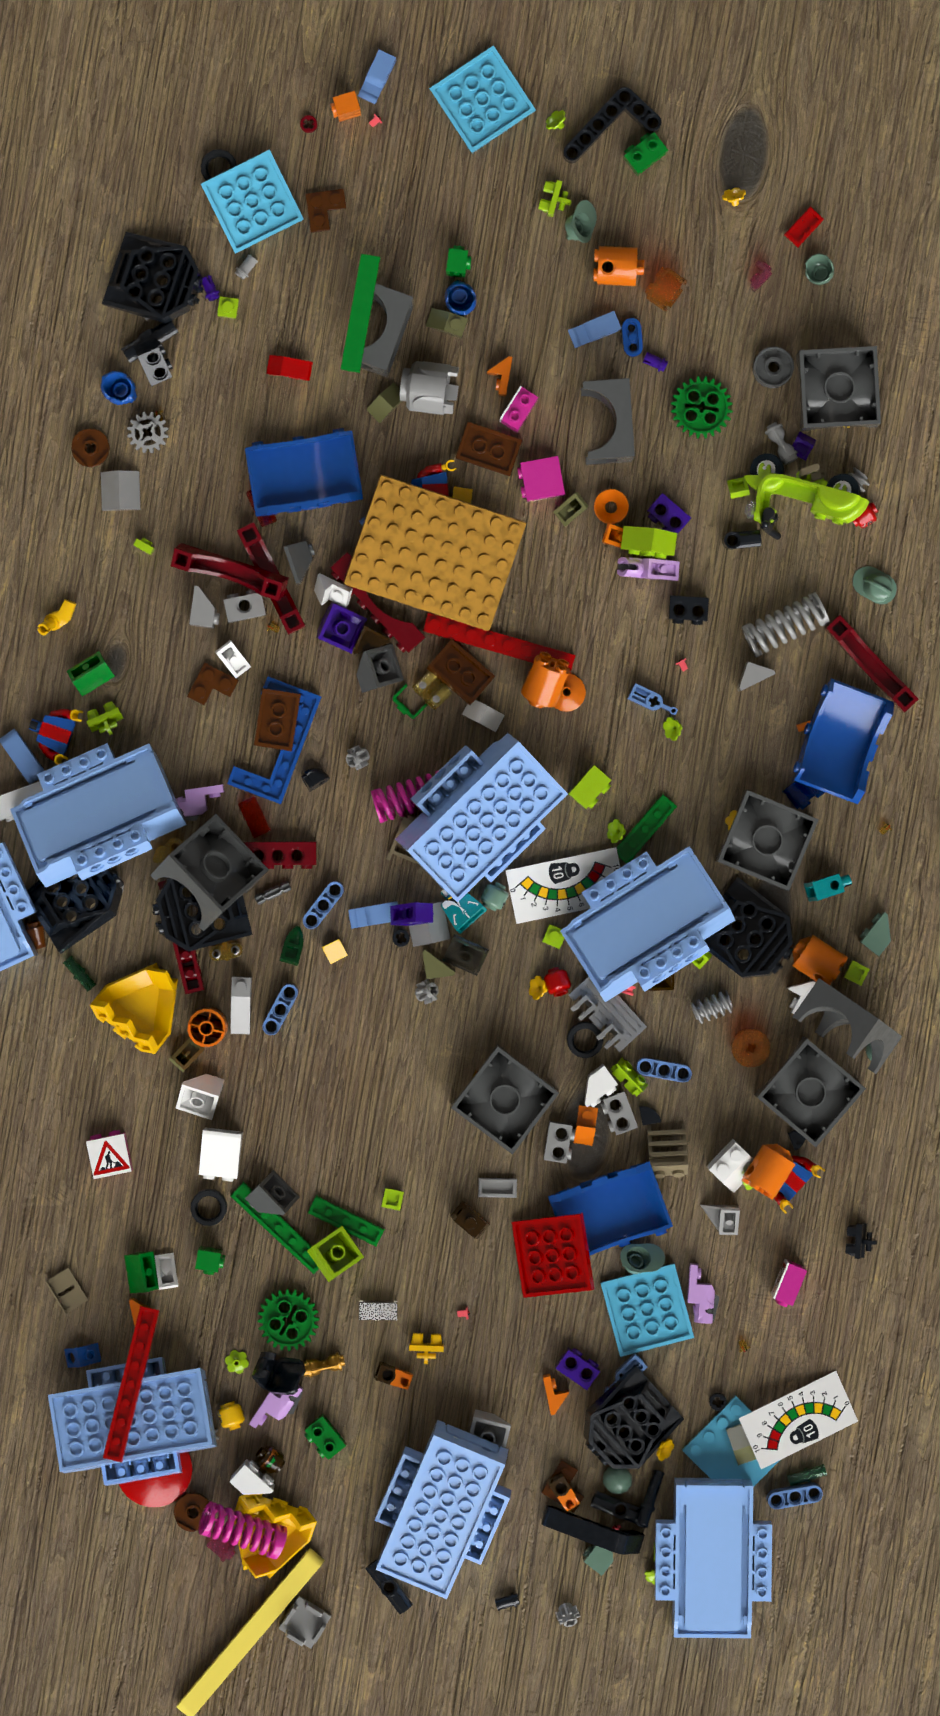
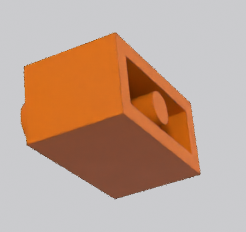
M355 91L333 97V103L330 105L334 118L338 117L339 122L361 116Z

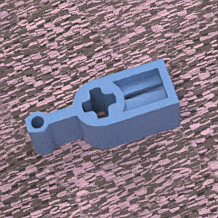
M378 50L358 97L376 104L396 63V57Z
M612 311L568 330L574 348L616 333L622 328L615 311Z
M636 683L628 696V700L652 711L662 708L669 711L671 715H676L678 711L675 707L663 704V699L659 694ZM634 692H636V693H638V694H640V695L646 697V699L643 698V697H641V696H639V695H637V694H635ZM657 697L659 705L651 707L649 699Z
M398 901L349 909L351 929L391 922L390 906L398 905Z
M634 1353L616 1370L614 1375L615 1381L609 1387H605L604 1393L620 1379L619 1374L622 1373L624 1375L634 1365L643 1372L648 1367L647 1364Z

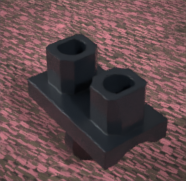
M867 1223L847 1226V1236L856 1237L855 1244H846L845 1253L854 1256L855 1259L865 1258V1246L866 1251H871L872 1245L877 1244L878 1240L872 1239L873 1232H867Z

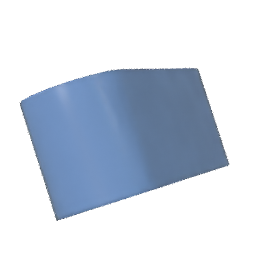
M14 728L0 738V743L31 785L38 780L37 774L45 770Z
M333 881L328 884L304 915L303 924L306 928L314 929L319 926L344 892V887L340 882ZM334 884L338 885L341 889L338 895L330 893V887ZM320 900H326L329 903L327 910L322 911L319 909L318 903ZM314 915L317 918V923L314 926L308 925L306 922L307 916Z
M294 984L284 985L263 1023V1030L266 1034L275 1035L280 1030L298 996V988ZM292 987L295 995L292 998L286 997L284 994L285 988ZM278 1004H283L286 1008V1012L282 1015L275 1011V1007ZM274 1021L277 1029L272 1032L267 1030V1022Z
M647 1057L640 1058L636 1063L637 1071L644 1076L677 1082H687L692 1076L691 1069L687 1065ZM644 1061L650 1063V1069L646 1072L640 1070V1064ZM661 1065L669 1067V1072L666 1075L659 1073ZM679 1069H687L688 1075L686 1078L678 1077Z
M811 1482L773 1489L767 1494V1501L771 1508L783 1509L818 1502L822 1499L823 1492L817 1483ZM812 1488L819 1490L818 1495L815 1497L808 1495L809 1490ZM794 1491L800 1493L797 1500L790 1499V1494ZM774 1495L781 1497L780 1502L777 1504L771 1502V1498Z

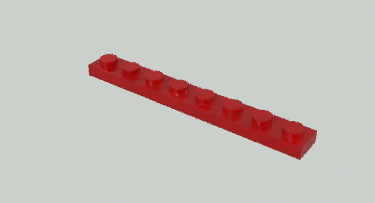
M428 613L423 632L530 663H534V658L540 655L541 652H547L552 658L557 660L564 659L569 662L570 673L576 656L490 630L486 631Z
M140 1306L103 1454L105 1459L123 1462L159 1310Z

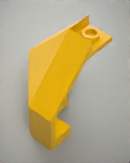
M154 963L105 985L90 1006L98 1020L102 1023L107 1021L114 1027V1032L122 1038L126 1039L128 1037L136 1043L134 1047L139 1051L156 1054L171 1034L178 979L171 978L167 970L159 969L157 963Z
M262 1494L239 1496L235 1511H241L243 1515L250 1514L252 1518L259 1517L262 1521L268 1520L271 1524L277 1523L287 1527L286 1542L277 1559L266 1557L267 1552L264 1555H260L258 1548L255 1552H251L249 1544L245 1549L240 1548L239 1540L238 1545L243 1570L248 1569L255 1579L265 1575L270 1579L310 1542L317 1521L309 1510L302 1506H299V1508L290 1506L287 1501L277 1498L271 1500L262 1497ZM245 1522L243 1525V1531L247 1525V1522ZM256 1524L253 1526L252 1535L254 1530L256 1529ZM275 1531L272 1532L271 1540L275 1535Z

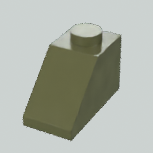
M432 308L426 327L462 339L468 318Z

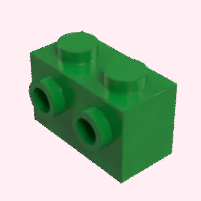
M655 132L651 135L649 133L645 134L640 138L641 143L637 146L631 145L624 151L626 154L623 159L637 176L668 153L667 147Z
M453 246V248H449L446 276L465 278L466 269L470 270L472 257L468 256V250H465V247Z
M99 651L66 671L82 697L115 677L110 666Z
M200 1246L195 1269L203 1270L204 1274L214 1275L215 1272L218 1273L220 1268H223L226 1255H222V1249Z
M153 1251L124 1255L130 1293H146L159 1289Z
M324 1414L305 1427V1437L310 1443L314 1442L318 1447L316 1451L322 1458L331 1459L347 1445Z

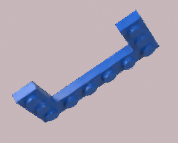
M267 677L264 689L301 694L292 751H280L270 780L234 766L227 784L281 804L322 697Z

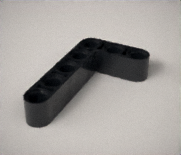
M627 87L620 88L566 145L563 157L568 163H576L624 111L646 132L651 134L659 131L662 123L661 118L631 89ZM627 93L630 99L623 102L620 100L619 95ZM636 106H641L644 109V113L637 115L633 109ZM614 107L617 113L614 116H610L606 113V109ZM650 119H654L658 122V126L650 128L647 122ZM601 121L604 127L601 130H596L593 127V123ZM587 135L591 141L588 144H583L580 141V137ZM569 149H574L577 152V156L570 158L566 152Z
M546 1505L541 1522L543 1526L622 1555L639 1554L645 1534L641 1532L615 1530L550 1505Z

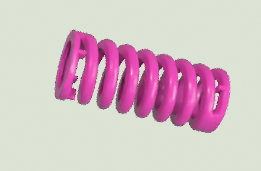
M430 773L425 775L426 783L432 778ZM420 776L415 778L416 789L410 779L406 780L407 794L403 785L400 782L396 783L397 797L392 786H386L387 800L381 788L371 790L380 824L387 821L385 811L390 820H394L396 817L395 809L400 817H404L405 806L410 814L415 813V804L411 801V798L425 785Z
M212 1501L206 1505L198 1529L200 1535L209 1538L212 1536L213 1539H218L221 1534V1541L224 1543L231 1536V1545H237L240 1540V1548L245 1549L249 1544L251 1552H255L258 1548L260 1555H264L267 1552L266 1557L277 1559L280 1556L287 1538L286 1526L277 1523L271 1524L268 1520L262 1521L259 1517L252 1518L250 1514L243 1515L241 1511H233L229 1507L224 1509L222 1505ZM228 1515V1519L224 1525L225 1517ZM237 1518V1523L233 1529L234 1520ZM245 1522H247V1525L243 1531V1525ZM256 1524V1529L254 1530L252 1535L253 1526ZM275 1531V1535L271 1540L272 1532Z

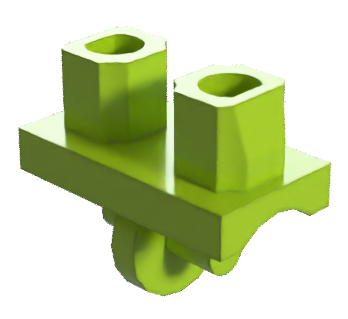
M563 181L545 182L543 192L552 194V200L541 199L538 209L548 213L547 216L549 217L554 216L557 202L560 203L558 208L560 211H564L565 205H571L572 203L571 200L567 199L569 192L563 191L562 197H559Z
M112 701L103 705L106 711L104 714L99 715L97 709L87 712L88 721L86 722L88 727H90L92 732L99 730L100 734L107 731L109 735H113L112 729L118 726L117 721L124 719L121 711Z

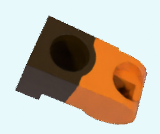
M380 1361L374 1378L376 1381L408 1390L413 1374Z
M562 1471L547 1480L549 1487L567 1512L581 1504Z

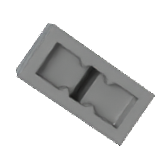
M624 1090L603 1098L604 1103L601 1104L604 1114H609L611 1121H608L611 1133L615 1131L616 1135L638 1128ZM614 1099L619 1100L621 1103L617 1110L610 1108V1102ZM621 1117L627 1119V1125L623 1128L618 1127L616 1124L617 1120Z
M549 1121L544 1160L565 1164L567 1159L571 1160L572 1148H569L570 1140L574 1141L576 1130L572 1129V1124ZM557 1129H566V1136L564 1138L557 1137ZM554 1148H563V1155L560 1157L554 1156Z

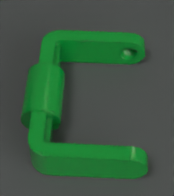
M405 684L393 696V702L398 705L396 708L403 715L407 714L411 719H415L428 704L425 703L413 716L409 709L396 699L408 686Z

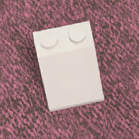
M205 1127L202 1134L199 1175H203L204 1179H214L215 1176L222 1177L223 1181L230 1182L237 1179L243 1132Z
M732 1139L707 1165V1168L734 1193L743 1184L741 1181L743 1175L754 1158Z

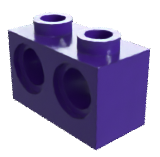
M663 493L647 510V513H649L647 517L655 524L659 522L664 526L662 530L677 534L691 519L689 515ZM657 505L665 507L666 512L664 515H658L655 512ZM673 517L680 520V526L677 528H673L670 525V519Z
M413 902L390 906L391 925L413 926L433 923V903Z
M567 1348L556 1364L555 1369L588 1390L600 1373V1369L597 1368L599 1364L590 1358L588 1361L582 1357L583 1353L576 1348L572 1350ZM569 1357L576 1359V1364L572 1367L567 1366L565 1363ZM585 1368L591 1369V1376L583 1377L581 1375L582 1370Z

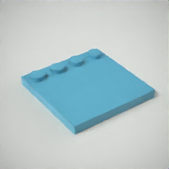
M494 45L429 88L471 153H474L536 111Z
M270 149L201 183L235 254L304 220Z
M675 1263L664 1265L657 1271L630 1274L601 1282L620 1357L694 1338Z
M736 1395L682 1449L711 1479H751L753 1487L779 1462L777 1461L763 1469L760 1468L757 1459L741 1465L737 1464L726 1429L741 1424L739 1418L752 1411Z

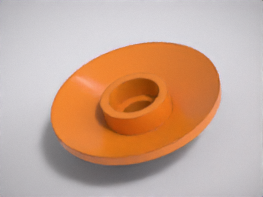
M569 674L555 706L556 709L564 712L577 709L583 703L586 694L585 686L581 679L573 674ZM564 689L570 690L569 696L563 694Z

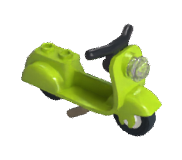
M764 453L757 456L750 466V475H744L746 482L757 492L756 501L752 500L745 507L747 519L754 518V521L759 522L760 527L776 540L781 538V534L773 529L774 523L779 518L777 511L769 507L770 498L773 494L813 504L811 512L814 514V518L825 521V518L831 519L837 525L848 524L857 519L866 510L870 502L860 496L861 489L859 483L848 474L836 475L824 486L813 483L825 478L827 475L825 471L814 473L820 470L819 464H813L800 469L795 478L784 475L783 462L773 454Z

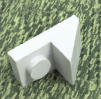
M320 573L317 576L314 588L321 605L330 600L345 608L349 605L353 590Z
M231 640L215 651L235 678L251 668Z
M808 981L786 987L799 995L798 999L794 997L789 1006L792 1014L797 1011L816 982Z
M174 1253L155 1255L159 1290L178 1287Z

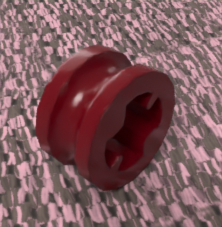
M307 115L301 119L300 127L305 133H313L317 129L318 124L313 116ZM313 120L314 123L312 125L314 127L312 129L309 127L305 129L303 126L306 125L304 121Z

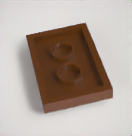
M467 422L455 459L510 477L522 440Z
M452 639L427 667L431 673L469 705L476 700L495 677Z
M262 689L254 740L255 746L292 751L301 694Z

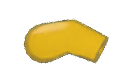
M64 599L59 610L45 616L44 622L38 625V632L41 635H47L51 630L56 631L67 624L73 616L76 603Z

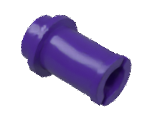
M212 276L203 277L202 285L206 293L205 298L209 301L218 299L220 291L216 289Z
M647 352L643 363L658 369V372H664L668 361L665 360L666 358L662 359Z

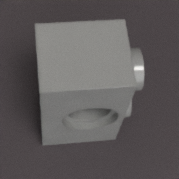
M253 590L246 591L244 596H239L236 593L227 595V599H224L228 623L266 616L263 596ZM243 600H247L250 603V608L247 611H242L239 607L240 602Z

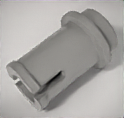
M248 254L239 268H235V274L243 280L248 278L249 272L258 261Z

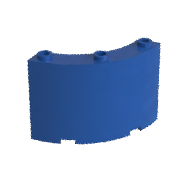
M344 428L332 430L333 433L306 439H304V436L293 437V441L263 444V441L253 442L251 447L245 448L256 517L277 515L282 512L306 511L329 507L337 503L344 504L362 500L363 494L352 431H344Z
M831 678L827 685H823L820 693L822 696L811 722L805 726L804 734L806 736L799 759L793 768V772H795L794 781L858 804L866 792L869 771H866L868 763L874 759L878 748L876 741L879 734L883 735L893 716L894 702Z
M650 1161L580 1183L576 1187L567 1188L548 1196L555 1216L583 1213L589 1255L616 1245L624 1247L629 1245L631 1240L647 1235L656 1234V1236L667 1233L666 1229L673 1227Z

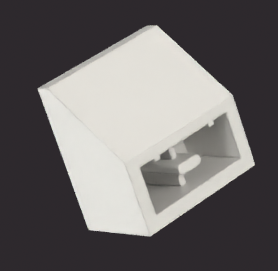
M604 1064L587 1076L584 1097L586 1107L591 1105L593 1108L601 1102L600 1098L603 1095L607 1094L609 1096L617 1090L615 1086L618 1083Z
M247 1459L233 1473L229 1481L243 1495L269 1494L273 1492L275 1486L273 1483L274 1479L269 1474H263L259 1471L260 1467L253 1460L249 1462Z

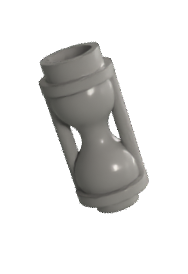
M774 422L766 427L767 431L765 434L768 435L771 441L778 444V456L784 465H788L798 459L797 451L794 450L792 445L784 441L785 432L782 428V423L777 424V422Z

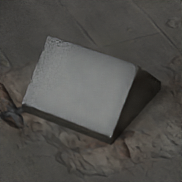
M454 933L442 961L477 976L489 949Z

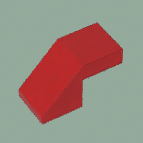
M269 355L266 374L310 381L313 362L285 356Z

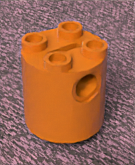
M599 246L598 249H594V262H597V268L593 269V281H596L597 285L636 286V275H644V260L637 259V248ZM604 262H611L613 264L612 268L604 270L602 268Z
M541 652L540 655L534 658V664L528 672L521 689V694L528 700L530 705L536 708L555 707L557 705L566 678L570 674L569 662L564 659L557 660L552 658L547 652Z
M813 934L799 940L792 952L794 960L792 966L814 981L817 982L820 978L828 985H831L833 980L835 981L840 973V967H843L848 959L847 956Z
M212 1007L199 1009L191 1016L188 1022L187 1031L190 1039L201 1047L217 1045L227 1033L228 1023L226 1016L220 1010ZM207 1023L210 1024V1028H209V1032H208V1033L205 1032V1031H206V1027H207Z
M763 1144L744 1173L741 1181L773 1200L796 1164L793 1162L790 1151L778 1144Z

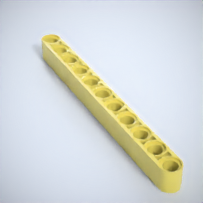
M309 1548L179 1701L176 1707L186 1716H194L320 1568L325 1560L313 1549Z

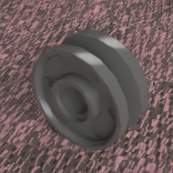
M768 347L762 350L754 359L752 366L753 375L762 386L779 388L792 377L794 371L793 359L783 348ZM775 363L778 366V371L771 372L768 365Z

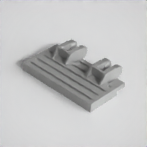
M589 976L568 995L573 1001L580 997V1000L570 1008L573 1012L583 1003L589 1007L578 1017L581 1021L593 1012L588 1017L599 1030L605 1025L606 1028L596 1036L598 1041L603 1039L609 1031L614 1035L611 1040L605 1043L604 1047L606 1049L618 1040L619 1042L614 1047L618 1052H621L647 1027L619 995L605 1002Z

